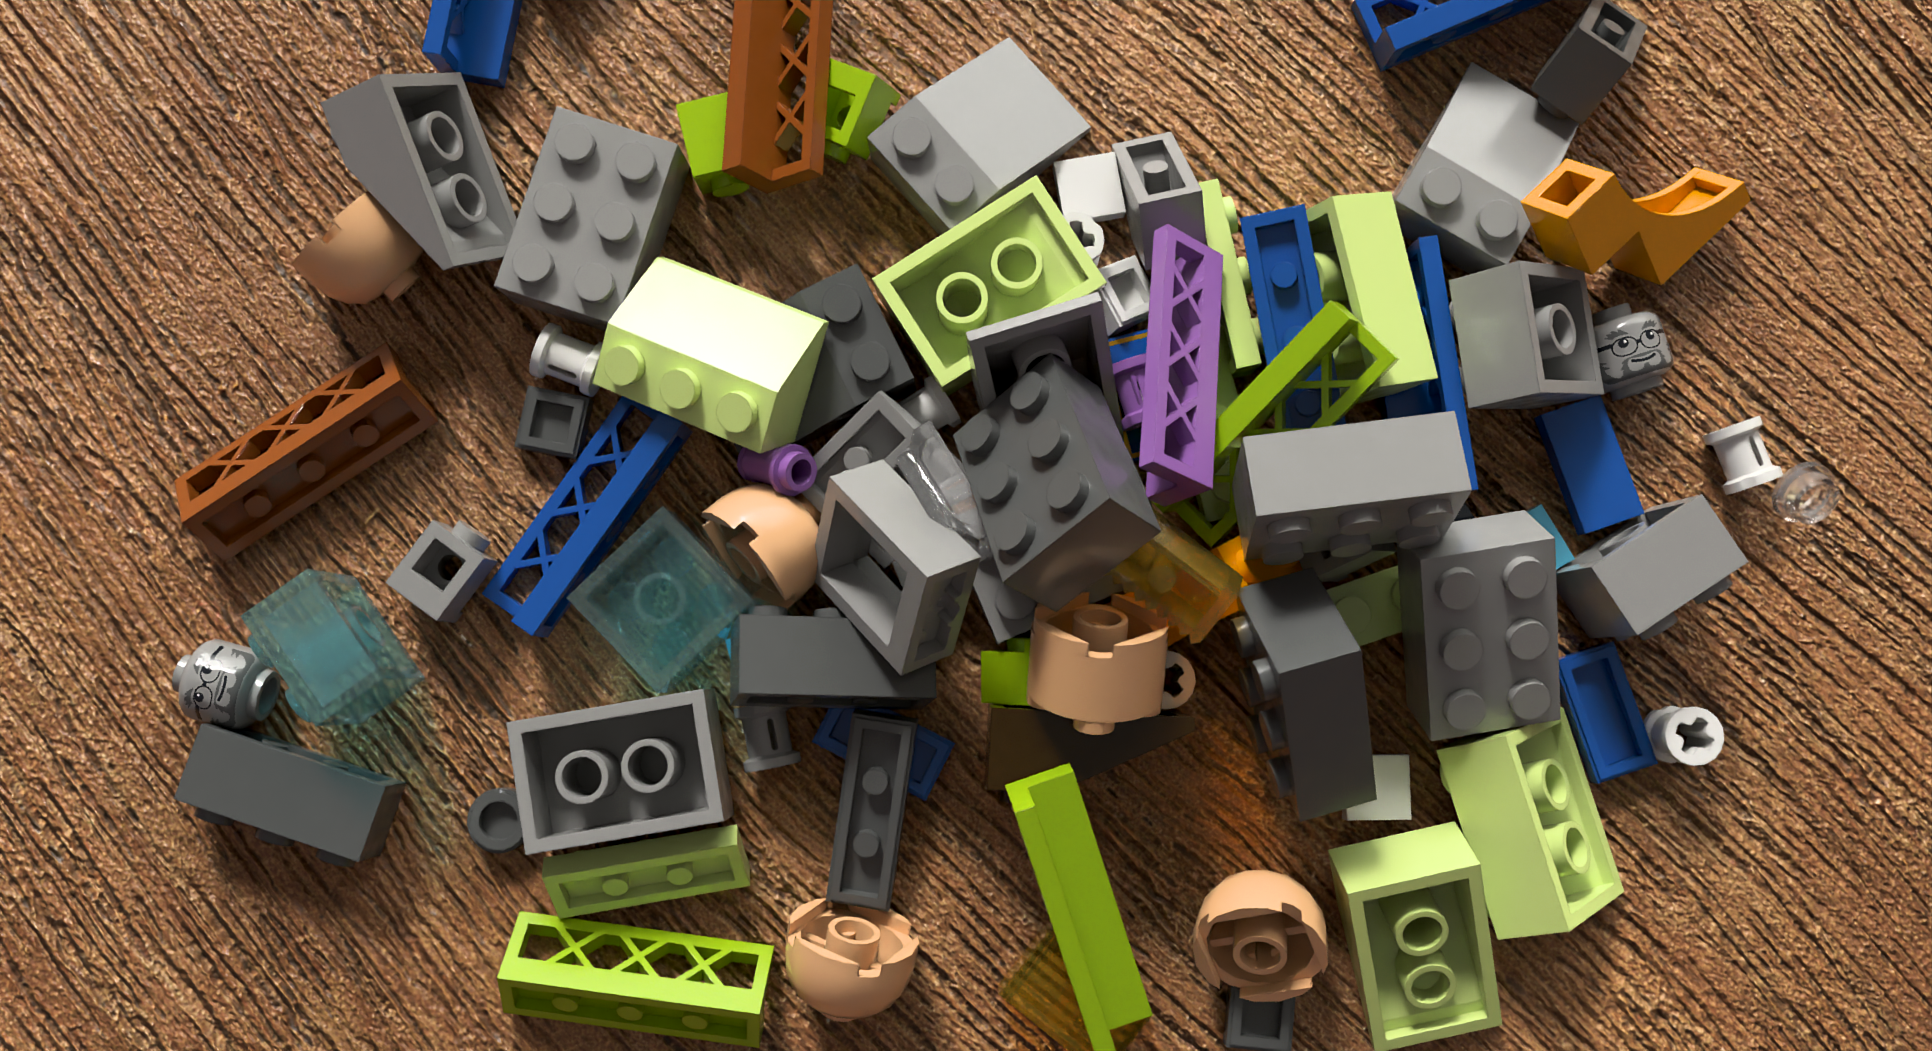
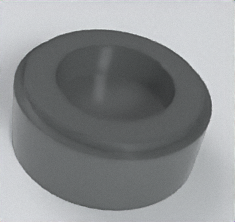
M501 787L486 791L477 797L471 805L467 816L468 831L472 840L483 850L491 853H506L524 845L515 788Z

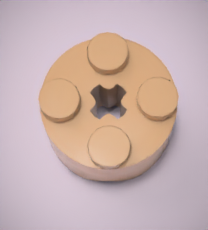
M1082 592L1057 612L1038 603L1035 607L1034 620L1031 624L1026 696L1027 703L1030 706L1073 719V727L1077 731L1090 735L1109 734L1114 730L1116 722L1132 721L1160 714L1169 636L1168 627H1166L1167 617L1162 610L1143 600L1118 594H1111V605L1089 604L1090 592Z

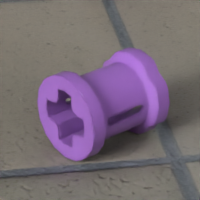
M1146 353L1112 364L1116 390L1125 415L1121 420L1123 431L1140 429L1142 425V397L1144 394Z

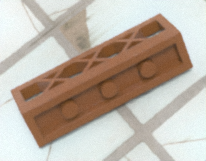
M734 0L722 171L766 194L823 176L833 0ZM809 17V33L795 53V36ZM805 75V92L792 110L790 108L791 94ZM801 133L803 135L801 160L787 164L788 150Z
M386 342L174 480L181 522L221 559L227 561L437 423L438 419L434 409L407 380L398 354ZM382 372H385L383 376L379 377L378 379H376L375 381H373L365 387L368 381L378 376ZM324 411L320 417L312 421L316 415ZM270 446L268 451L259 456L261 451ZM216 481L213 487L199 495L200 491Z

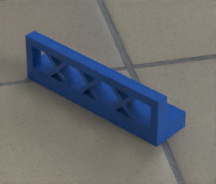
M432 0L422 48L423 54L440 73L461 72L463 80L466 82L505 88L523 0Z
M1354 0L1351 9L1380 72L1552 0H1450L1438 6L1428 2V0ZM1392 3L1414 12L1413 16L1387 26L1382 31L1373 10Z
M1305 204L1240 218L1267 366L1324 307ZM1332 352V380H1338ZM1321 365L1305 381H1321ZM1321 388L1297 389L1286 400V428H1310L1322 416ZM1332 388L1333 405L1341 397L1339 388ZM1345 416L1336 425L1346 424Z
M1438 235L1418 237L1406 249L1438 378L1399 393L1379 398L1381 417L1384 420L1455 411L1472 491H1475L1479 488Z
M622 396L484 589L482 595L514 616L511 622L531 636L548 638L693 431L674 417ZM637 408L653 419V421L633 450L623 451L620 428L633 409ZM612 440L614 453L601 456ZM615 463L616 474L596 502L587 503L584 478L592 467ZM575 492L577 505L565 507ZM579 514L580 524L560 553L551 555L547 531L556 518ZM538 545L540 557L528 559ZM542 566L543 577L523 604L504 592L519 570Z

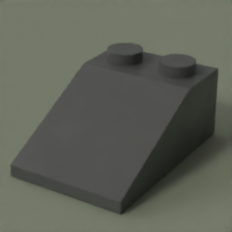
M858 263L797 292L782 302L785 305L829 321L795 442L790 444L804 446L843 427L878 391L882 390L894 401L916 391L914 376ZM734 443L739 454L743 446Z

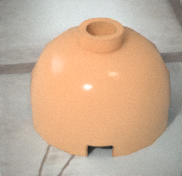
M366 191L332 220L334 225L321 240L315 236L299 253L292 264L314 287L335 300L346 304H367L385 294L394 302L421 277L412 267L416 264L424 249L369 191Z
M764 483L752 484L734 489L702 512L701 517L709 520L702 527L715 553L737 580H739L743 572L749 579L761 586L760 589L752 594L761 604L790 609L815 584L818 563L815 543L821 513L802 493L794 497L786 496L775 491L772 485Z
M1249 870L1228 876L1206 895L1198 913L1193 937L1196 967L1206 980L1218 989H1220L1221 980L1228 985L1240 988L1239 998L1253 1002H1280L1303 995L1312 988V977L1319 973L1320 970L1324 974L1328 966V942L1323 911L1307 889L1287 875L1268 870Z
M826 898L815 899L798 906L789 919L785 950L786 973L792 988L798 996L828 1019L838 1022H849L854 1019L869 1017L891 1007L908 985L915 967L919 940L918 936L913 940L910 937L911 923L891 909L887 912L848 905L850 911L838 908L827 909L828 901H826Z

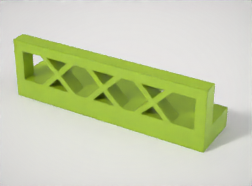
M1330 300L1216 419L1213 483L1230 482V510L1213 526L1189 502L1193 496L1166 507L1155 502L1153 503L1162 513L1176 511L1211 548L1216 547L1238 524L1232 483L1242 438L1335 426L1397 363L1399 358L1347 308L1340 303ZM1352 334L1377 360L1357 380H1332V352ZM1321 365V381H1305ZM1321 388L1322 416L1310 428H1286V400L1297 389ZM1332 388H1349L1332 405ZM1275 413V429H1259ZM1229 460L1230 475H1215Z
M1070 763L1006 784L1005 788L1093 1050L1116 1051L1109 1030L1147 1018L1153 1014L1074 771Z
M519 911L497 976L503 1013L760 1048L764 1028V1001L774 958V946L569 917L559 919V916ZM530 934L558 938L565 950L546 961L523 958ZM603 945L620 946L629 959L609 970L594 968L586 955ZM671 953L684 955L693 968L674 979L658 976L650 964ZM731 962L757 965L752 989L725 986L716 976L715 972Z

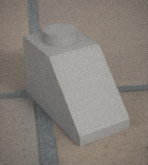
M1172 132L1111 144L1112 152H1115L1131 238L1145 270L1152 268L1154 231L1166 224L1175 227L1206 245L1202 189Z

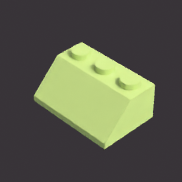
M1392 192L1336 195L1307 209L1306 214L1324 306L1330 300L1342 304L1399 358L1397 363L1357 403L1393 395L1437 379L1438 375ZM1352 334L1333 351L1338 380H1357L1377 360ZM1339 388L1340 395L1342 396L1349 388Z
M656 257L607 324L593 384L761 454L795 442L829 321L666 257Z
M1560 707L1561 720L1466 735L1436 750L1440 760L1441 781L1445 789L1451 794L1460 822V831L1481 865L1487 916L1491 918L1498 940L1570 932L1624 892L1563 707Z

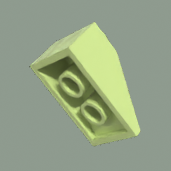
M1037 175L872 278L877 296L928 375L933 377L942 392H945L947 396L972 381L965 332L1095 293L1107 284Z
M1453 821L1329 849L1328 854L1337 905L1374 1051H1388L1501 1026L1502 1017L1481 865L1456 822Z

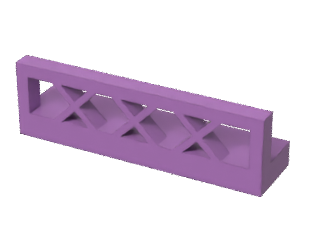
M1169 224L1155 230L1153 237L1139 468L1147 471L1146 496L1148 500L1164 507L1213 489L1223 255Z

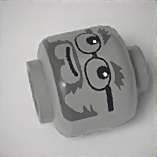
M1624 303L1592 315L1604 393H1610L1612 401L1631 397L1664 385L1661 375H1664L1672 368L1674 360L1661 321L1656 314L1645 311L1632 314L1629 303Z
M213 639L201 644L192 655L187 654L180 659L173 673L172 688L174 691L179 692V705L185 716L200 722L215 724L233 731H240L251 726L256 720H264L270 714L278 698L280 675L278 672L273 671L270 657L262 651L220 639Z

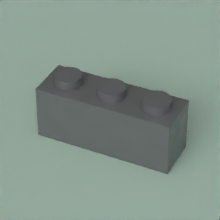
M755 606L748 609V614H740L731 628L730 706L922 710L937 698L936 661L901 676L839 608L817 609L813 611V617L788 616V609L781 606Z
M203 723L200 725L173 799L195 806L194 816L201 820L224 826H232L236 820L257 827L254 836L265 842L291 847L294 846L295 841L318 848L315 857L324 862L342 867H354L356 862L381 856L407 782L248 728L233 731L215 724Z

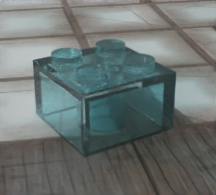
M663 506L566 597L657 693L671 692L731 634V628L740 614H748L749 608L762 605L760 600L681 518Z
M306 569L240 616L252 633L248 636V643L254 654L266 666L277 669L289 687L285 691L289 705L300 718L309 723L313 722L315 726L364 723L425 679L355 576Z

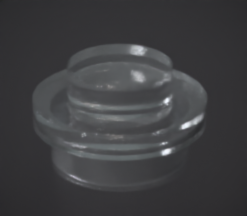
M1803 462L1790 468L1780 477L1772 493V506L1775 512L1787 521L1813 524L1825 519L1835 509L1840 498V489L1833 473L1828 468L1818 462Z

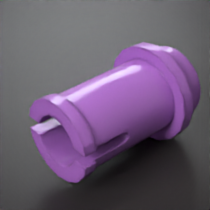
M787 444L761 454L743 447L738 455L737 467L742 478L748 481L751 479L752 482H763L772 485L775 491L786 496H796L806 491L816 479V462L809 451L801 445Z

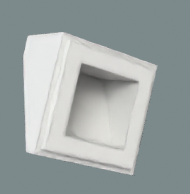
M1135 255L1099 268L1100 273L1107 282L1106 286L1097 292L1103 303L1108 339L1148 319L1151 283Z

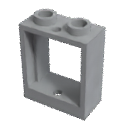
M883 459L830 476L815 543L818 560L815 583L901 676L952 655L981 556ZM872 537L907 572L902 591L867 556Z

